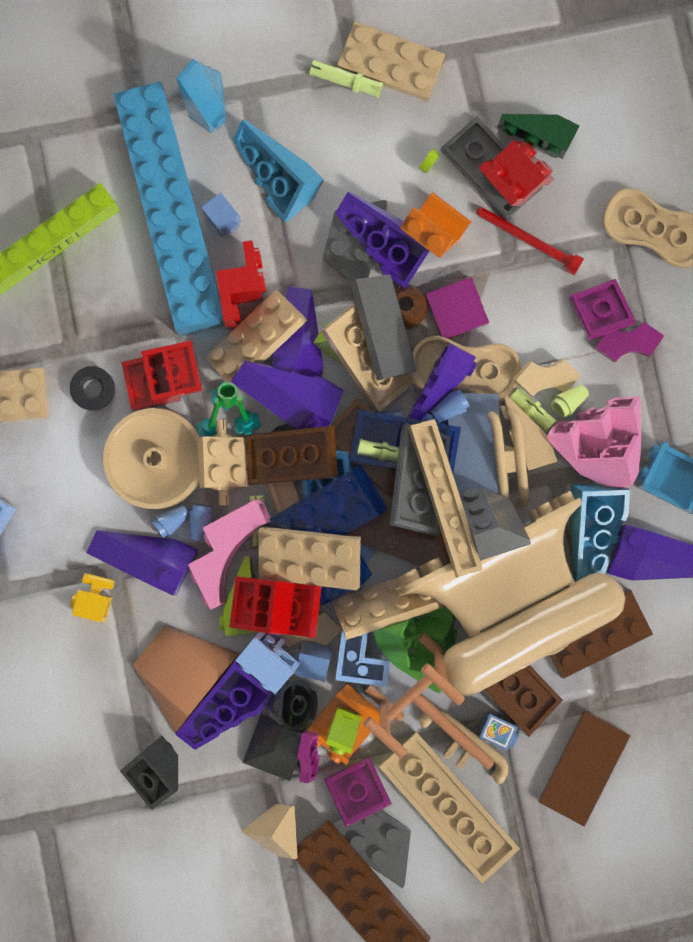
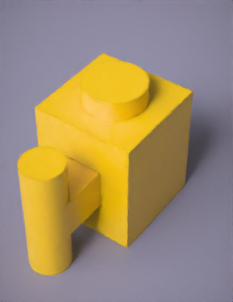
M85 573L82 582L90 584L91 589L90 591L78 590V593L73 595L70 603V608L73 609L72 615L97 622H106L112 597L102 595L103 588L113 590L115 580Z

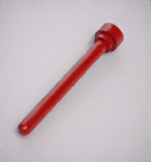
M479 207L476 210V214L479 217L564 264L563 267L567 269L566 272L575 276L584 260L583 257L577 254L574 256L563 253L483 207Z

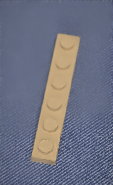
M433 419L411 425L408 429L455 577L459 578L483 570L436 421Z

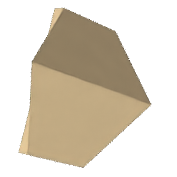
M275 804L241 831L277 856L297 859L295 806Z

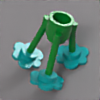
M228 381L219 383L218 388H214L211 391L214 408L210 419H204L202 423L196 424L197 433L200 437H212L216 435L215 420L219 408L222 406L224 410H228L237 405L241 414L240 417L234 419V430L236 433L250 435L253 430H258L261 427V422L258 420L259 415L257 413L251 414L247 410L245 411L243 398L238 396L237 387Z

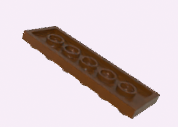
M329 819L297 844V859L295 860L366 942L430 941L431 937Z

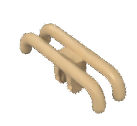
M513 408L507 411V416L510 418L512 425L513 448L508 445L504 446L499 416L496 412L491 411L488 413L487 418L492 428L499 494L510 499L507 473L517 472L519 488L517 504L525 507L529 502V486L523 431L519 413Z
M437 708L495 762L496 768L492 773V778L497 784H502L508 775L506 759L499 751L479 738L446 711ZM425 713L419 717V723L424 728L433 722ZM454 739L443 753V757L446 759L452 757L455 750L460 746ZM466 750L457 760L456 767L459 769L464 767L471 757Z

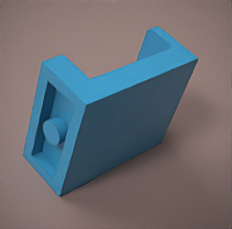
M665 441L658 443V445L654 444L648 454L650 462L647 468L643 467L637 477V480L640 481L637 488L689 514H693V458L669 447V443Z

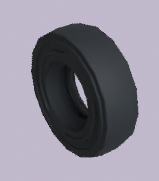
M87 366L78 370L70 382V395L73 401L80 408L88 411H98L106 407L112 401L115 394V383L111 375L97 366ZM90 379L98 380L102 386L101 393L95 398H89L83 392L84 384Z

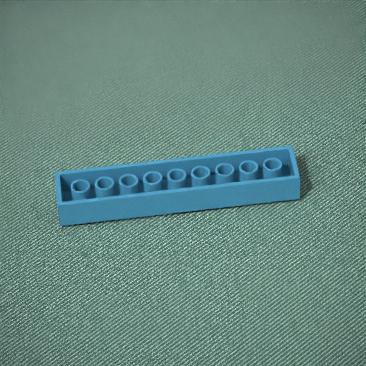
M159 81L114 93L116 107L175 330L180 336L225 324L219 291L162 82Z

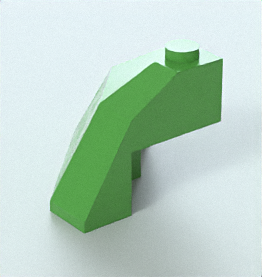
M444 606L443 608L372 632L375 635L377 646L392 664L419 681L424 676L421 672L422 667L427 663L434 667L435 662L434 655L418 641V637L425 632L446 652L455 645L458 630H453L456 617ZM434 683L428 686L431 690L441 693V690Z

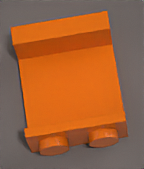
M433 192L420 210L415 207L412 208L400 229L438 258H441L461 239L472 221Z
M346 682L307 728V731L310 730L319 734L317 746L320 747L322 744L329 750L327 755L337 764L342 761L347 765L349 758L371 733L363 725L365 720L371 717L380 725L379 709ZM337 706L362 716L351 754L347 752L344 755L337 754L329 750L330 746L326 744V734Z

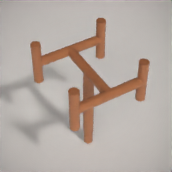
M423 632L418 637V641L434 655L435 666L432 667L428 663L425 664L421 669L424 676L394 704L373 685L367 684L363 691L379 704L380 725L371 717H368L363 725L399 758H402L407 753V749L391 736L390 721L395 719L400 722L405 716L402 710L413 701L416 706L472 757L478 760L486 769H490L494 761L421 694L431 683H434L457 705H460L465 699L448 682L446 667L442 662L446 652Z

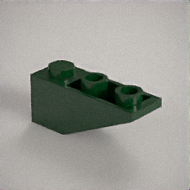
M502 114L497 127L501 128L502 132L509 136L515 135L523 139L525 143L531 144L532 147L537 146L545 150V153L550 157L563 159L580 125L558 114Z

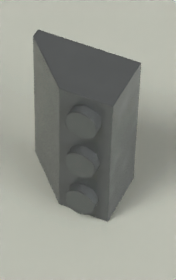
M481 486L469 488L459 493L480 561L531 545L530 538L511 499Z

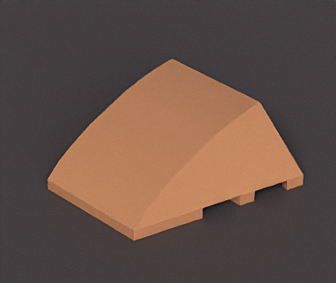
M164 626L133 664V667L176 733L239 653L174 628Z

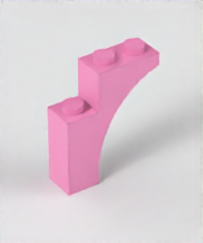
M262 499L254 500L203 527L205 542L214 551L188 564L190 568V577L195 584H198L202 592L200 594L201 599L207 607L209 606L210 610L218 608L227 602V574L239 548L261 527L273 522Z

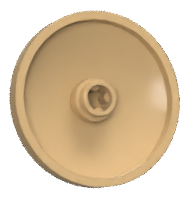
M148 408L131 413L118 422L106 440L103 451V467L106 478L112 489L122 499L132 505L145 509H163L174 506L186 499L199 483L198 437L200 436L185 418L175 412L159 408Z

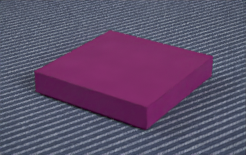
M472 277L425 294L441 337L450 339L489 324Z
M616 279L574 293L569 297L588 341L635 324L636 320Z
M370 757L324 779L346 828L392 805Z

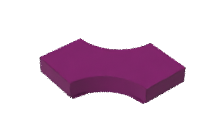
M643 322L635 330L628 332L615 331L604 335L594 349L614 363L621 356L629 353H640L650 357L664 335L646 322Z
M310 730L302 733L297 755L301 765L299 782L307 784L316 779L321 756L317 750L319 734Z

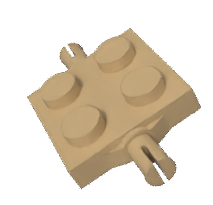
M215 420L216 435L212 437H198L200 488H212L219 491V506L230 505L229 490L248 487L245 437L226 435V420Z

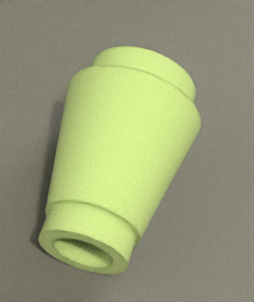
M580 384L556 395L551 402V407L559 417H569L589 396V392Z

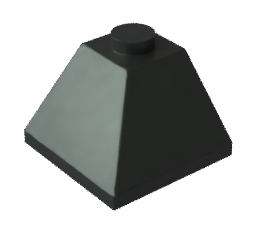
M260 715L242 763L290 781L298 762L297 755L301 736L306 731L295 732L282 729L271 718Z
M163 736L159 737L120 770L151 810L178 791V754L172 744Z

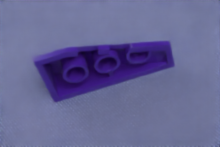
M348 191L335 214L352 235L357 237L366 248L365 251L374 258L381 271L385 275L390 274L393 281L406 288L430 251L400 229L404 222L403 220Z
M288 286L285 298L307 321L274 352L271 366L286 372L296 371L304 376L322 377L324 366L321 349L313 343L319 333L312 290Z
M447 342L409 412L405 423L417 424L465 379L466 375L471 376L477 366V363L474 362L476 357Z
M244 360L231 379L233 384L295 429L329 426L344 392L342 388L323 377L304 376L296 371L286 372L277 370L273 366Z
M621 525L618 532L620 537L617 544L614 545L607 574L630 581L693 578V545L644 529Z
M97 530L86 553L157 589L176 596L190 569L188 564L194 561L198 549L176 539Z
M234 660L175 735L196 750L219 737L226 730L234 728L247 718L259 714L267 705L273 692L264 689L257 678L243 671L240 664Z

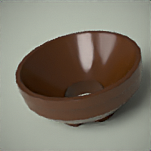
M401 285L396 286L394 289L398 302L403 297L410 298L413 302V307L409 311L400 309L405 329L415 328L426 316V298L418 288L412 285H407L406 288Z

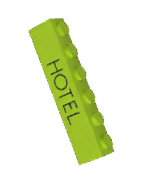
M101 182L0 253V295L120 211L116 202Z

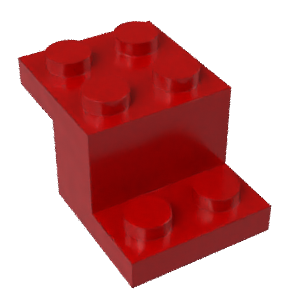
M513 140L492 161H485L478 167L511 206H521L543 185L548 186L554 180L551 175L553 172L552 168L544 160H538L535 157L537 151L531 144L524 141Z
M253 240L243 241L245 267L216 271L223 320L228 330H234L237 327V322L241 321L238 304L263 301L262 293H267L263 272L258 270L263 269L259 247H254Z
M191 340L141 351V358L121 362L132 411L182 401L181 396L203 391Z
M235 576L229 628L268 634H287L316 638L321 586Z

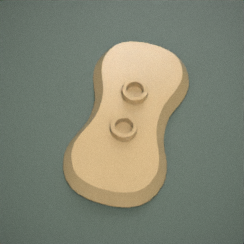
M634 188L621 189L610 198L603 215V227L613 240L623 244L646 246L675 267L689 268L693 266V213L665 209L654 202L646 193Z
M431 336L422 339L412 353L417 371L411 373V378L415 386L420 390L424 387L447 342L476 357L474 362L477 363L472 375H466L465 379L453 391L460 389V391L477 394H499V401H503L509 398L518 386L513 378L521 370L520 359L511 347L504 344L494 343L480 347H466L445 337Z

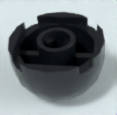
M288 679L276 694L273 693L267 703V712L277 726L282 729L298 732L306 729L308 726L305 725L309 720L315 718L318 708V697L316 691L312 690L309 686L311 685L309 682L299 679Z

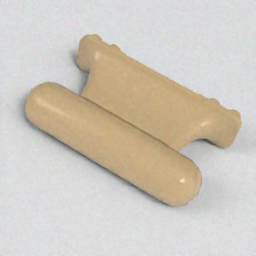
M571 491L527 512L532 522L524 525V528L530 538L531 545L481 560L483 570L480 572L456 578L451 563L443 566L438 557L419 567L423 577L420 578L417 570L414 569L396 578L401 587L396 590L399 596L417 593L436 599L453 613L466 631L469 638L452 646L446 651L442 660L446 667L448 682L462 695L469 696L481 692L617 618L623 611L626 598L622 586L615 578L597 572L575 582L570 573L564 553V530L569 517L583 504L580 498L575 500Z

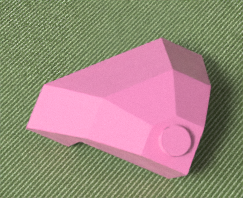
M640 396L613 398L607 401L606 407L599 410L592 407L576 414L577 419L573 421L562 420L552 426L547 435L548 441L580 475L607 487L617 486L618 488H626L633 485L639 471L642 448Z

